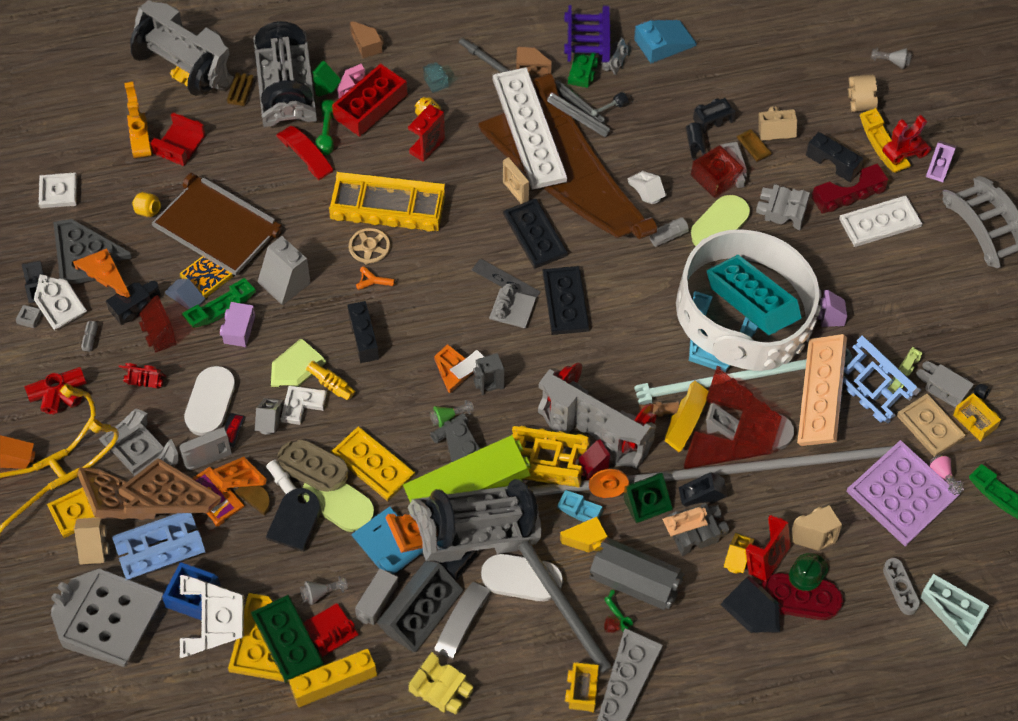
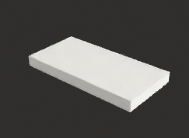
M907 196L840 215L839 218L854 247L913 230L922 225Z

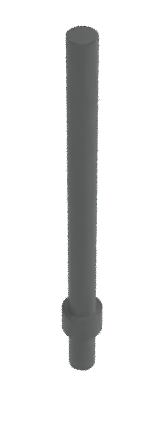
M464 38L459 40V44L468 49L469 53L473 56H478L500 73L510 71L481 51L480 47L476 44H471Z

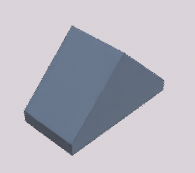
M177 279L165 291L166 295L187 309L197 304L201 306L206 301L205 297L190 279Z

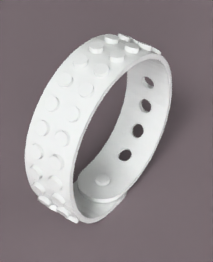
M727 230L704 238L690 253L677 292V316L686 335L704 351L714 355L721 362L753 371L770 370L790 362L796 353L800 354L805 346L803 343L809 341L813 332L811 330H813L817 321L816 316L819 315L821 305H818L821 299V290L818 286L817 277L809 263L796 249L786 242L757 231ZM740 255L745 260L757 262L775 270L790 282L803 302L806 322L796 333L781 341H754L748 335L724 328L706 317L692 300L687 280L697 269L707 263L721 259H730ZM700 329H703L707 333V336H705Z

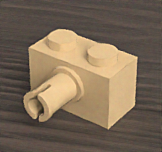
M775 106V111L771 107L768 112H759L758 130L760 139L772 140L796 137L797 118L795 110L780 111Z
M98 517L77 519L74 531L79 564L104 563L106 555H109V543H105V537L107 536L106 525H103L102 519Z

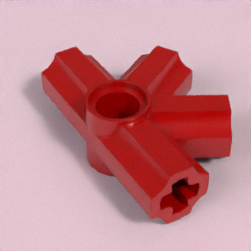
M81 367L61 374L51 373L46 379L24 387L30 403L42 399L40 410L46 414L54 415L58 413L61 400L73 408L83 398V396L71 395L70 398L64 396L60 391L65 384H69L74 388L86 384ZM59 383V385L55 387L52 386V384Z

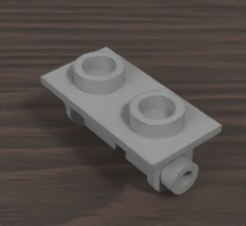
M623 38L619 42L612 44L609 62L602 63V69L605 71L612 70L614 75L617 74L628 53V47Z

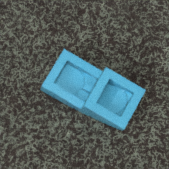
M567 490L564 491L557 505L558 509L582 522L595 517L599 520L603 512V506L586 501L584 496Z

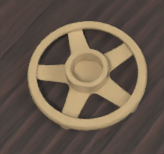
M366 228L356 232L349 241V252L352 257L365 264L382 260L388 255L390 250V241L387 235L374 228ZM374 231L378 232L379 235L372 238L367 237L364 232ZM359 234L362 244L352 246L354 238ZM383 237L387 242L386 250L377 246V243ZM363 250L365 252L364 259L358 257L353 251ZM373 251L382 254L377 258L370 259Z

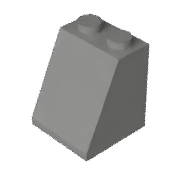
M281 236L267 248L258 283L279 303L284 305L311 284L307 258Z

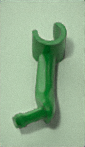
M611 590L608 597H605V602L620 621V629L624 632L625 628L629 630L624 624L632 625L633 622L631 618L624 617L611 600L615 594V591Z

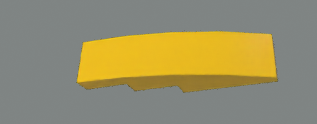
M695 380L689 385L687 395L681 400L677 413L672 416L664 440L678 452L682 451L690 437L709 394V391Z

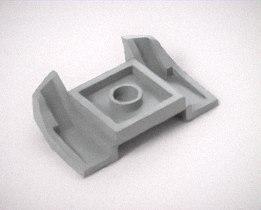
M134 409L122 422L115 426L119 431V438L109 452H113L133 476L137 475L157 458L175 467L178 463V452L172 439L163 447L145 428L148 424V413L139 409ZM107 432L99 438V441L106 447L112 441L114 432Z

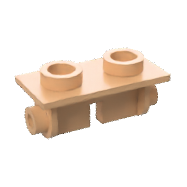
M701 507L662 519L671 537L708 525L704 517L707 515L706 509Z

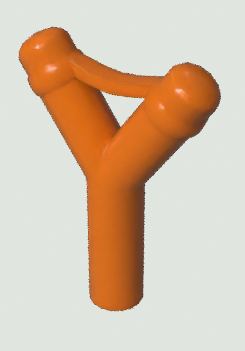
M365 266L360 268L362 277L360 282L356 284L358 290L373 284L394 286L395 279L376 277ZM364 275L368 278L365 281H363Z

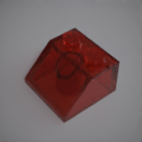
M719 145L693 161L690 175L715 198L729 189L742 173L744 167Z
M158 295L154 296L140 312L141 321L138 323L142 333L146 332L148 335L145 336L148 346H152L155 353L177 344L171 322Z

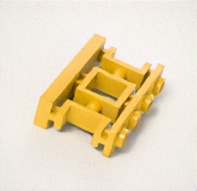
M513 426L512 436L515 441H520L524 450L520 452L521 455L530 456L529 463L531 468L528 471L531 476L524 479L580 488L583 469L582 466L575 465L578 454H583L591 447L589 437L582 434H566L562 431L552 432L545 429H531L526 426ZM526 441L534 442L533 449L525 448ZM564 447L572 448L571 454L563 453ZM540 448L556 450L553 462L537 459ZM560 461L569 462L568 469L558 468Z

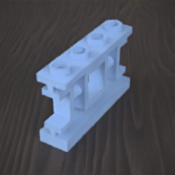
M861 336L857 340L858 343L852 347L859 354L847 367L844 366V372L848 375L854 368L860 373L854 380L859 387L856 388L844 375L843 382L848 386L846 390L853 397L857 395L861 399L859 403L867 410L871 408L875 412L873 416L880 423L884 421L889 424L890 419L895 417V414L889 408L902 395L910 401L912 396H916L921 389L870 341ZM863 348L880 363L879 366L872 361L865 368L860 363L867 356L862 351ZM876 369L886 380L872 393L862 382ZM892 374L899 382H901L908 389V391L905 392L900 387L893 394L888 389V387L894 382V380L891 377H889V375ZM881 394L888 399L881 406L887 412L885 415L868 399L869 396L875 401Z
M177 513L112 537L118 555L129 553V555L119 558L126 580L205 552L198 530L191 533L187 532L196 528L192 513ZM164 539H168V541L148 547V545L153 544Z

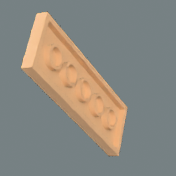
M844 334L809 339L797 442L800 446L837 442L847 337Z

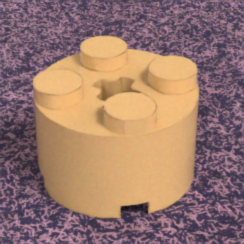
M875 76L849 77V87L851 88H848V97L852 100L850 102L851 112L877 109L878 99L876 97L877 85Z

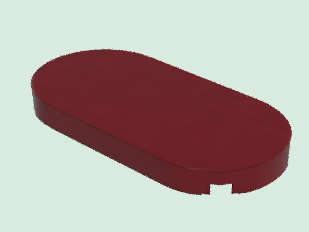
M777 573L771 575L767 582L763 581L761 585L779 603V614L828 620L839 613L843 603L840 590L838 591L836 586L827 580H822L816 589L802 591L792 585L789 580V574Z

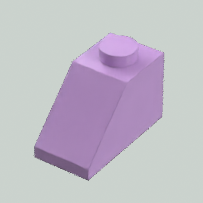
M941 141L937 143L926 177L944 182L956 146Z

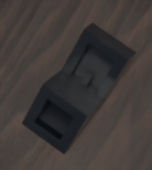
M41 260L22 263L26 282L25 289L29 303L35 302L34 296L40 274L44 275Z

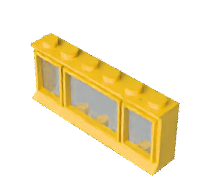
M337 172L329 207L330 219L439 231L445 200V184Z

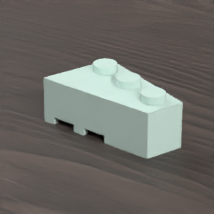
M934 574L921 595V599L965 646H967L989 605Z

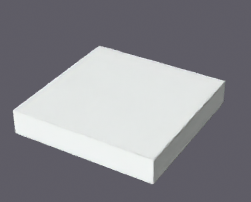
M76 173L40 175V208L77 206Z

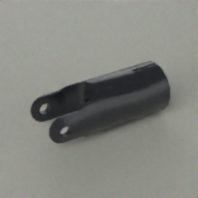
M694 122L686 126V133L691 158L697 163V153L701 150L702 155L707 157L701 124Z

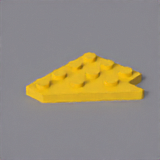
M248 593L244 608V637L235 641L228 671L284 681L251 616L252 611L272 602L269 596Z

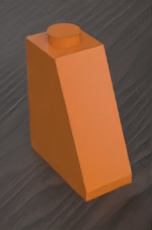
M0 435V468H27L29 462L33 463L35 451H32L34 443Z

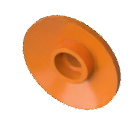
M617 469L601 470L595 473L589 480L591 493L600 498L619 496L624 492L625 486L629 485L627 475Z

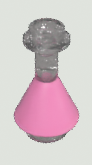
M943 455L933 457L930 461V468L947 481L950 485L948 491L951 494H960L963 491V483L956 481L952 476L951 459Z

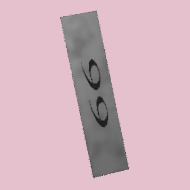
M481 258L471 269L501 287L511 284L514 292L537 297L540 294L539 290Z

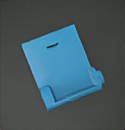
M389 506L352 533L351 536L379 569L394 575L421 555L423 548L401 553L386 520L388 514H395L397 516Z

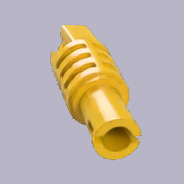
M314 360L309 363L306 371L318 378L321 385H324V387L328 388L338 397H343L346 400L353 397L355 390L344 379H341L340 376H337L330 369L322 368Z

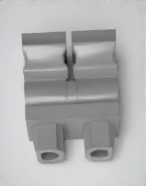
M775 184L773 189L763 187L760 199L769 202L759 201L756 213L765 215V221L770 222L771 220L777 224H783L787 220L792 219L793 227L800 230L810 192L805 190L796 191L795 189L791 191L788 188L779 187V185Z

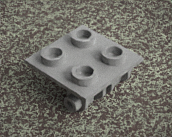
M506 284V286L499 290L489 319L526 328L536 297L514 292L513 286Z

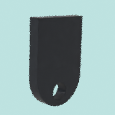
M304 488L288 492L278 507L266 539L304 552L321 512V505L317 496L312 491ZM303 495L309 496V501L305 504L299 503V499Z

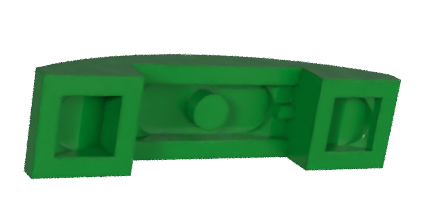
M243 278L229 286L227 293L202 307L198 304L183 312L182 316L193 328L208 325L225 317L226 309L230 308L231 302L243 304L256 290L246 278Z
M981 464L969 476L971 482L995 505L1018 519V495L999 482L997 474Z

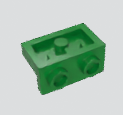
M591 53V56L575 54L568 77L569 85L588 88L590 81L593 82L595 71H593V68H597L598 58H595L596 53Z

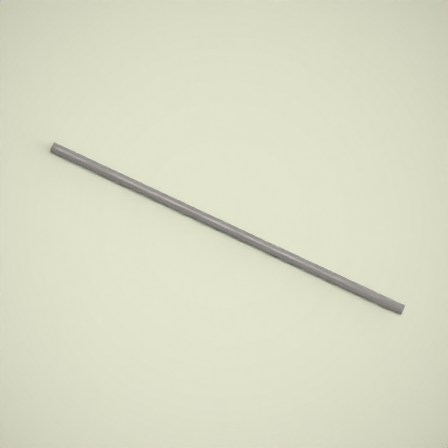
M893 446L630 475L627 477L629 484H632L658 473H663L665 481L699 478L709 472L719 476L879 458L885 455ZM589 480L582 481L580 488L560 484L529 487L535 496L564 493L565 490L570 492L590 490Z

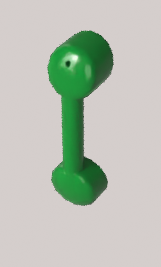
M326 100L320 106L324 122L322 135L316 139V147L323 155H329L334 149L333 139L329 135L331 118H333L332 104L335 103L334 100Z

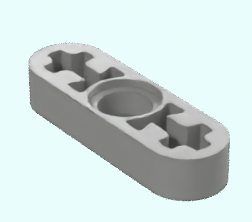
M890 558L885 562L883 573L901 612L906 615H912L919 607L918 597L902 562L896 558ZM890 565H892L893 568H897V570H896V576H897V577H896V578H894V577H895V572H894V570H893V569H890V570H889ZM902 582L906 585L907 589L900 591L896 588L895 584ZM907 600H908L909 604H912V603H913L912 608H910L909 605H906V606H905V603H906Z

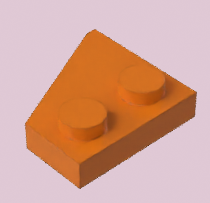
M447 344L434 356V360L447 391L451 393L474 371L461 379L457 378L450 369L466 358Z
M245 457L211 470V477L222 488L263 486L266 484V478Z

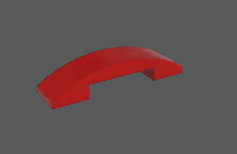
M290 125L276 134L286 147L290 146L308 165V170L318 180L333 172L332 167L323 154L300 130Z

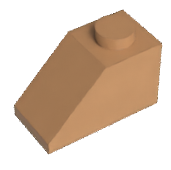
M350 22L351 35L362 58L382 53L384 41L382 36L378 35L375 28Z
M517 47L516 70L527 68L529 75L551 73V61L536 48Z

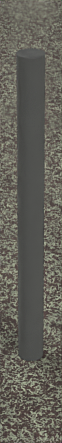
M529 541L520 544L519 550L594 663L599 665L598 669L600 672L605 674L611 670V664Z

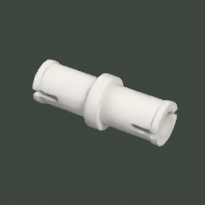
M272 460L267 464V469L275 478L274 482L276 485H280L285 494L297 489L289 479L290 475L284 472L277 460Z

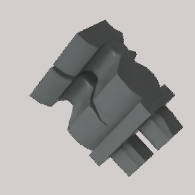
M707 503L689 509L705 508L707 515L704 517L708 525L673 536L681 556L688 554L692 545L705 548L711 544L719 543L720 537L728 534L729 528L725 521L718 524L715 522V519L721 518V511L718 505L708 507ZM676 511V512H674V513H672V514H669L668 517L673 516V515H676V514H679V513H682V512Z

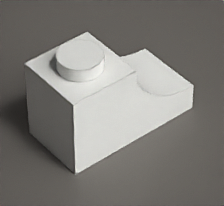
M641 171L627 178L629 185L637 190L642 201L655 204L666 196L660 176Z

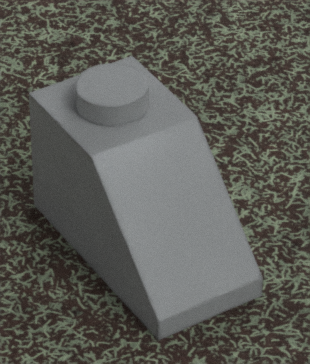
M264 398L256 407L255 431L269 435L277 430L283 400Z

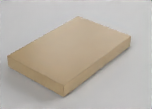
M928 393L897 413V417L934 458L963 440L966 436Z

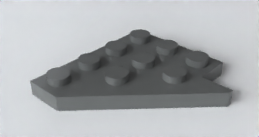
M73 219L53 222L60 279L67 280L70 285L96 280L87 276L85 271L77 270L73 261L104 249L108 250L115 266L116 261L131 259L129 251Z

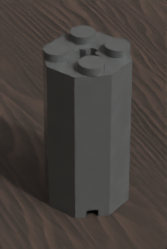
M606 537L600 545L603 550L597 551L589 578L662 610L670 609L678 596L676 590L682 584L685 577L682 569Z

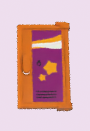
M208 467L191 479L221 496L220 503L206 513L212 519L214 525L218 527L224 523V520L243 509L245 505L230 488H222L211 477V470L213 469Z

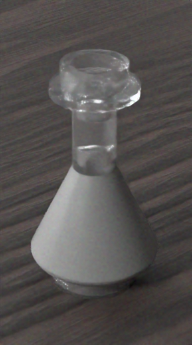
M876 48L872 50L871 59H874V61L877 58L886 59L904 69L905 66L910 65L911 53L907 52L906 48L892 53L880 52Z
M338 577L337 582L329 584L305 581L304 586L300 587L303 602H309L310 605H313L327 592L340 589L343 593L344 590L348 589L345 577Z

